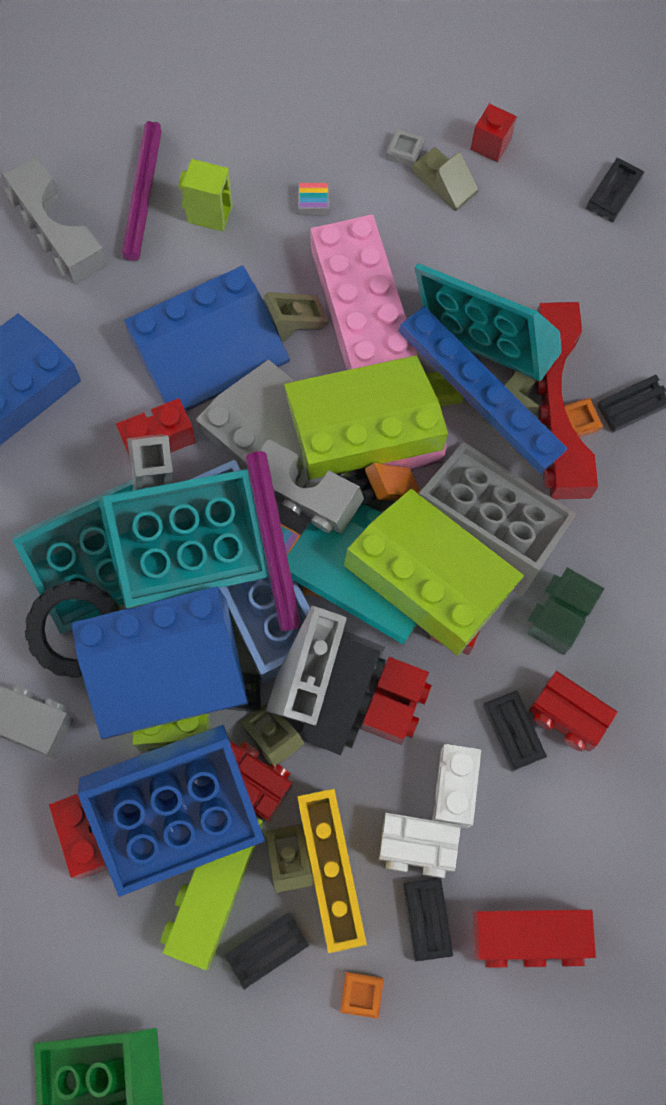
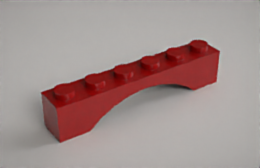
M579 302L540 303L537 311L560 331L562 353L541 381L536 380V394L541 395L542 405L538 409V420L568 448L559 459L544 471L545 488H550V497L555 500L591 499L598 488L595 454L582 442L572 427L565 411L562 396L564 364L567 357L576 347L582 333Z

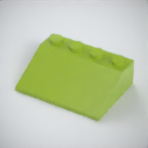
M417 355L284 384L308 480L324 477L328 470L338 474L365 468L373 463L383 464L444 450L448 436L447 427L439 401Z
M412 489L368 525L349 546L344 561V566L457 656L462 653L524 577L521 572Z

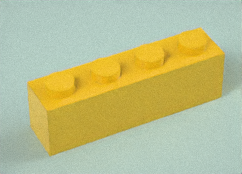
M335 789L297 796L328 953L367 945Z

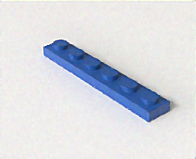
M425 306L400 325L398 332L539 474H542L566 452L568 448Z

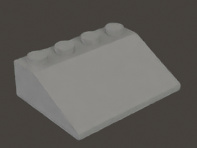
M269 359L219 394L196 418L201 432L229 457L236 460L243 469H248L246 455L251 452L260 451L267 439L298 454L304 466L284 389L285 383L294 382V380ZM304 466L296 485L301 488H311L318 485L324 477L308 480Z
M462 442L419 492V495L524 575L523 579L513 590L521 597L577 515L571 509L465 442Z

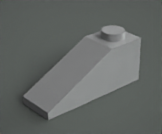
M311 606L276 676L266 712L316 726L347 617Z

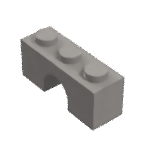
M267 439L260 451L267 454L275 499L282 502L281 507L295 516H299L302 513L312 518L311 523L324 532L329 533L332 529L343 534L364 500L360 487L329 470L318 485L311 488L298 487L296 482L304 469L298 454Z

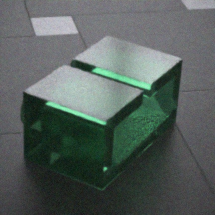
M568 567L561 577L554 574L544 590L545 593L549 594L544 606L537 603L527 620L533 624L527 634L565 655L575 642L586 622V617L592 612L605 588Z

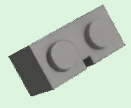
M14 685L12 690L0 686V737L16 744L20 743L28 749L55 759L74 720L65 713L67 707L48 698L44 704L32 699L33 692Z

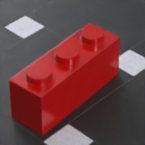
M593 910L472 912L474 958L476 960H485V968H507L508 960L523 959V967H547L546 959H561L562 967L585 966L584 958H596Z

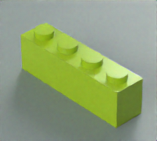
M258 819L260 828L262 830V827L264 825L263 820ZM256 845L192 869L194 873L189 885L182 884L175 901V906L180 907L175 922L169 920L163 931L160 943L164 944L165 948L162 954L205 971L209 970Z

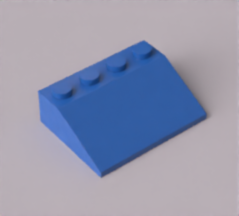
M244 265L124 320L129 339L164 403L180 398L185 411L217 397L268 359L277 367L290 362V358L260 293Z
M19 313L0 327V446L81 382L75 364L50 338Z
M218 586L72 623L77 659L101 739L248 704L227 600Z
M224 724L79 778L78 796L118 897L265 841Z

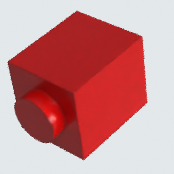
M489 103L475 125L470 150L498 162L512 139L517 116Z

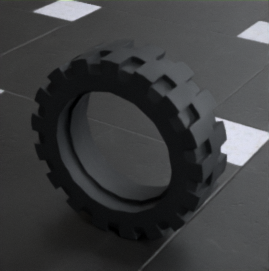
M71 581L60 583L47 589L33 602L30 612L26 617L25 638L28 641L30 653L32 656H35L43 668L52 671L53 674L58 676L79 678L82 676L78 659L63 657L55 652L47 642L44 630L47 616L56 605L70 599L86 600L96 606L102 615L121 610L111 595L97 585Z

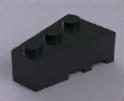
M347 631L342 634L317 724L315 726L305 723L300 736L303 741L340 756L345 746L352 749L360 729L354 726L359 713L366 714L373 694L367 691L372 679L379 680L386 662L385 659L381 658L385 646Z

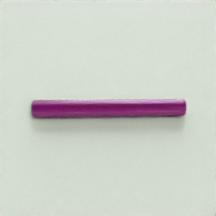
M147 121L144 124L122 247L123 259L127 261H138L140 259L162 133L161 125L158 122Z
M255 451L246 455V463L281 631L295 630L300 628L301 622L267 454L263 451Z

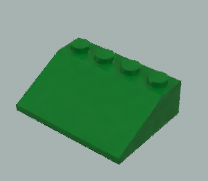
M157 1027L34 1043L37 1105H163Z

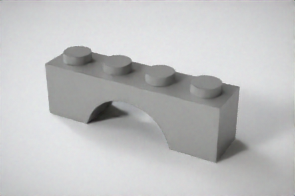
M36 156L3 174L8 186L4 189L8 200L13 207L19 205L23 210L20 212L23 221L30 230L35 227L39 233L36 237L46 253L52 251L55 256L53 262L62 276L68 274L73 283L77 284L108 266L103 248L86 225L64 226L49 218L50 209L59 197L53 179Z
M159 434L127 438L133 489L139 490L171 484L173 470L168 435Z

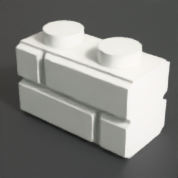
M444 744L440 750L433 821L458 824L461 828H470L473 825L481 758L480 749Z
M386 813L383 820L378 861L386 862L385 869L408 872L409 865L423 868L422 875L445 878L446 872H454L456 868L461 827L458 824Z

